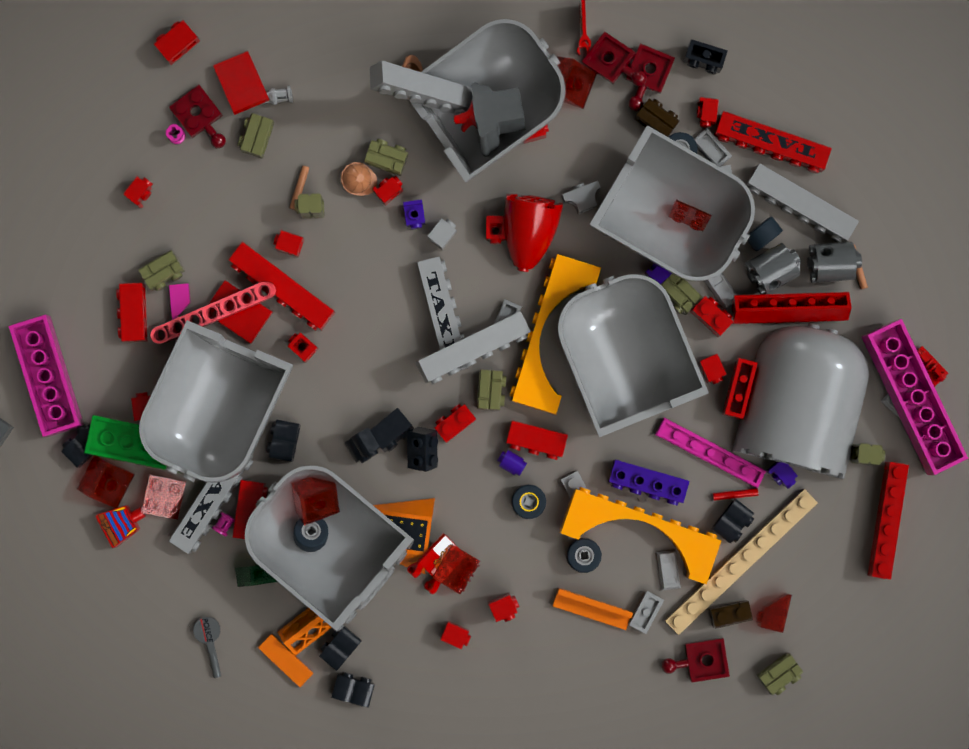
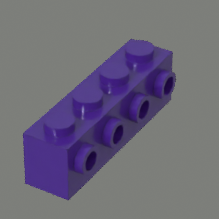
M614 460L608 482L612 483L611 487L621 490L623 486L631 488L630 492L641 495V492L649 494V498L659 500L662 497L667 499V503L678 506V503H684L690 482L619 460Z

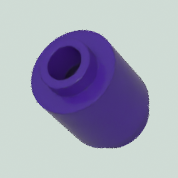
M510 450L507 453L503 451L497 460L500 462L499 467L518 476L521 475L527 464L523 461L522 457Z

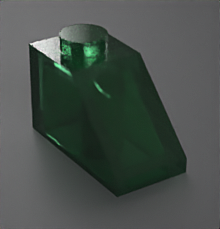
M259 565L235 568L237 587L278 582Z

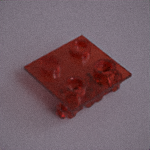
M676 199L668 217L677 223H684L690 226L693 230L703 232L712 215Z
M149 475L141 513L178 520L186 482Z
M451 545L432 578L461 594L462 591H465L467 582L471 581L469 578L474 576L472 573L480 566V560Z

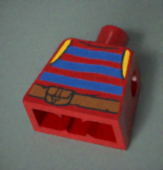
M125 505L98 514L95 517L111 547L116 548L140 530L137 521L145 518L146 515L141 507L131 511L129 506Z

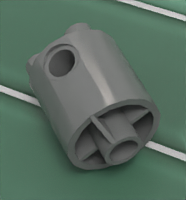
M852 242L809 245L811 257L807 258L808 268H812V272H810L811 283L855 280L857 268L862 267V257Z
M783 243L744 263L749 272L747 275L752 284H757V290L760 295L768 294L800 276L801 260L794 249H788Z

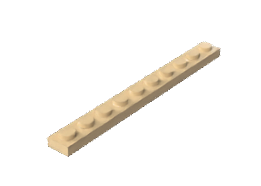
M803 489L708 579L707 585L703 584L665 620L666 623L678 635L683 632L818 502Z

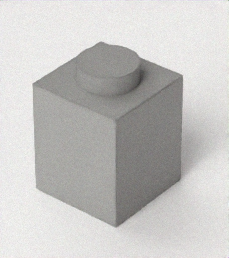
M441 218L427 237L443 250L457 233L456 225L449 219L445 221Z

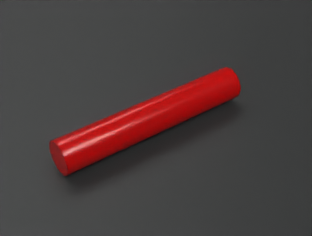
M758 488L718 492L712 495L713 501L753 497L758 496L759 493Z

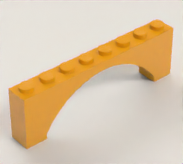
M557 254L556 259L552 258L549 266V269H552L551 276H546L543 285L547 289L545 295H540L538 305L541 308L539 313L535 312L532 321L535 324L534 331L528 334L526 340L530 344L528 350H523L521 360L524 363L522 368L518 367L515 376L518 379L517 386H512L509 395L513 397L512 402L554 415L557 413L562 396L557 395L551 387L542 368L539 351L542 328L549 314L562 300L591 284L597 283L601 267Z
M582 487L579 490L574 489L559 533L579 540L580 536L589 529L608 521L633 519L646 522L663 532L675 545L687 573L685 577L707 585L721 544V540L716 539V534L706 532V535L698 533L699 528L688 525V528L680 526L681 522L670 519V522L662 520V515L652 512L650 516L644 513L645 509L636 506L630 509L626 507L627 503L616 500L613 503L608 501V496L598 493L596 497L590 494L591 490Z

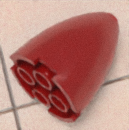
M506 194L504 228L508 251L514 266L518 267L517 270L529 272V269H533L542 259L555 236L561 218L563 203L555 204V200L531 195L517 197L518 194Z

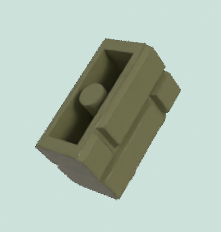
M251 113L250 118L247 117L244 122L246 131L244 136L241 135L239 138V150L242 153L263 159L274 121Z
M382 139L372 140L364 160L365 164L401 176L408 158V152H405L406 149L399 145H395V147L388 146V142Z
M320 193L311 194L310 196L308 194H299L298 199H295V211L303 219L312 218L313 216L314 218H323L325 216L324 200Z
M170 250L140 268L139 272L150 290L160 291L166 287V282L171 279L173 282L180 279L185 270L175 253Z
M674 274L661 285L668 293L671 301L674 303V309L679 314L684 313L686 315L703 298L685 279Z
M480 370L477 409L500 410V406H504L505 395H501L502 387H506V376H503V371Z
M860 443L853 444L852 463L880 465L885 460V450H883L882 445Z
M787 652L758 673L757 677L771 695H779L786 690L784 686L788 683L794 684L799 681L803 671L791 654Z

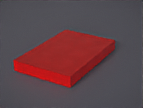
M248 51L213 65L234 115L270 101Z
M224 280L209 304L241 290ZM245 294V302L250 303L252 298ZM231 300L227 302V308L230 311L234 308V303ZM259 303L218 322L252 344L273 312ZM211 308L209 312L210 316L212 318H215L217 315V311L214 308Z

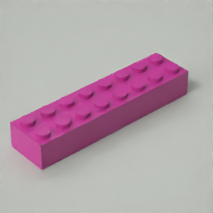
M895 320L862 336L861 338L926 474L936 475L967 460L968 456L903 320Z

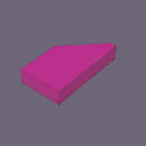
M188 283L169 285L172 320L178 318L191 303Z

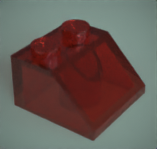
M557 56L560 61L558 67L564 77L566 87L564 102L584 109L597 73L573 58Z
M94 456L77 490L92 499L118 508L135 474L106 459Z
M307 477L291 483L295 511L304 526L340 512L335 482Z

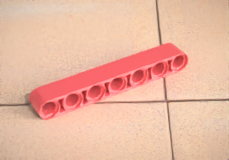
M261 282L155 327L151 331V339L154 343L162 344L179 338L181 332L176 331L175 325L179 322L183 329L187 320L193 322L194 315L199 317L198 325L205 327L274 297L276 293L275 286L271 282ZM264 285L269 288L267 296H264L261 291ZM246 293H249L252 297L250 303H246L244 300ZM229 300H231L234 303V308L232 311H230L227 308V302ZM211 308H214L217 311V315L215 318H212L210 316L209 312ZM160 330L165 333L163 340L158 337Z

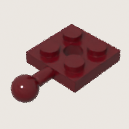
M605 31L582 61L585 66L612 84L615 83L622 72L630 76L636 86H643L647 81V76L643 71H634L627 66L636 55L635 51ZM612 54L614 59L611 62L604 61V56Z
M640 43L630 68L634 71H643L647 76V81L643 86H639L636 95L630 98L628 105L631 110H641L644 104L642 98L646 88L661 94L675 57ZM653 64L656 71L649 74L646 72L645 66ZM627 75L625 80L632 82V78Z
M200 85L169 107L192 138L205 129L211 137L213 147H224L226 144L225 136L217 133L211 126L212 123L223 115ZM194 107L201 108V112L197 116L191 115V110Z
M724 638L685 643L687 659L675 661L667 658L661 665L662 670L667 674L675 672L678 668L689 667L691 683L730 677ZM705 655H711L713 659L712 663L708 666L702 663V658Z

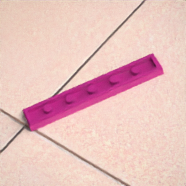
M663 418L655 433L656 436L756 488L759 487L766 473L760 467L666 418Z

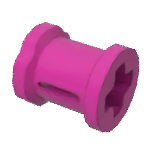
M172 124L166 129V136L172 143L181 144L185 140L186 134L177 124ZM177 130L180 134H177V138H174L172 135Z
M221 511V517L216 525L212 526V529L226 537L228 535L227 531L232 523H235V519Z

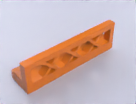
M558 588L553 602V607L624 630L627 629L629 620L633 615L632 611Z
M307 608L277 633L283 644L296 656L332 627L326 622L323 623V619L310 608ZM317 628L315 633L308 634L309 630ZM296 640H302L295 648L291 645Z

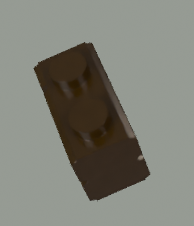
M649 98L636 115L635 120L644 127L648 125L669 137L680 122L677 119L678 115L671 110L667 112L662 108L663 104L656 99L652 101Z
M747 600L708 608L712 626L715 629L753 620L750 604Z

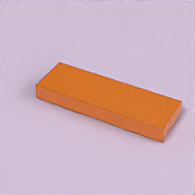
M273 634L258 647L299 687L313 675V672Z

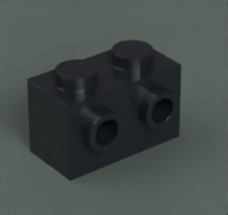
M691 39L683 62L687 63V66L691 68H704L710 74L720 73L728 50Z
M396 408L373 427L371 432L385 453L387 450L389 452L398 445L397 442L400 439H406L407 431L414 429V427L403 413Z
M416 427L407 431V468L427 472L438 467L437 430Z

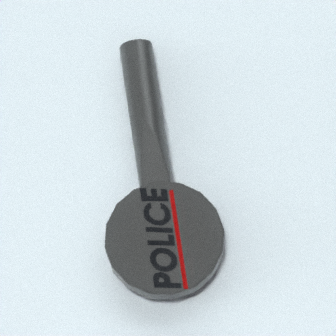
M203 617L195 623L193 633L199 642L207 645L213 676L218 678L221 677L214 641L220 635V625L212 617Z

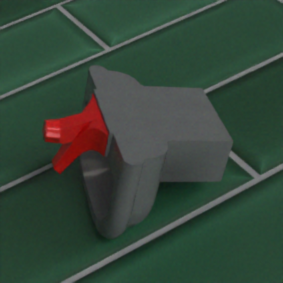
M476 82L472 83L473 98L470 107L466 112L454 116L455 124H462V132H465L471 125L478 129L483 156H489L490 152L498 148L500 134L526 130L519 87L493 92L487 85H479Z

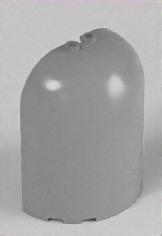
M500 19L485 24L421 72L471 87L472 83L475 82L479 85H487L493 92L519 87L526 130L500 134L498 148L485 157L482 155L479 131L475 126L471 125L465 132H462V124H455L454 113L441 112L440 109L428 108L419 103H411L420 117L428 122L445 147L444 152L465 183L550 123L560 112L565 100V81L558 67L560 61L554 53L550 55L547 50L549 45L543 37L539 40L530 28L515 20Z
M647 125L589 226L682 279L705 281L722 273L731 261L735 262L738 258L740 244L745 245L750 237L747 233L754 220L755 204L749 188L738 177Z
M629 274L616 279L614 276L604 279V284L600 286L594 283L585 287L586 291L579 293L566 304L559 318L558 333L562 347L599 437L709 393L668 293L657 281L644 275Z
M187 320L141 416L139 433L145 450L152 458L167 466L165 470L173 474L180 472L184 474L183 478L191 482L197 479L204 482L217 483L237 476L249 463L292 371L293 365L257 350L255 352L228 341L221 334Z
M808 324V327L787 326L777 329L762 341L757 350L754 362L758 364L744 419L739 421L732 451L844 479L869 381L867 359L854 342L838 335L837 330L819 329L820 326Z
M302 466L288 472L278 483L274 482L268 489L271 492L266 499L261 497L255 505L257 507L250 515L246 525L245 543L250 556L262 569L338 632L343 629L344 623L348 625L356 617V610H363L394 573L395 567L393 566L395 564L399 565L407 555L406 549L411 548L414 539L332 471L319 466ZM314 514L325 520L328 526V539L320 550L306 552L301 550L294 541V527L301 517Z

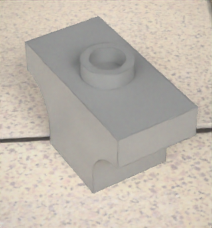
M598 181L585 186L584 183L578 184L573 187L574 190L562 194V200L564 204L574 205L578 214L595 209L597 207L595 193L600 190V184Z

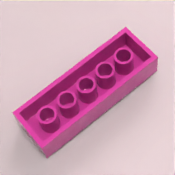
M45 314L9 326L42 437H50L84 425L51 316Z

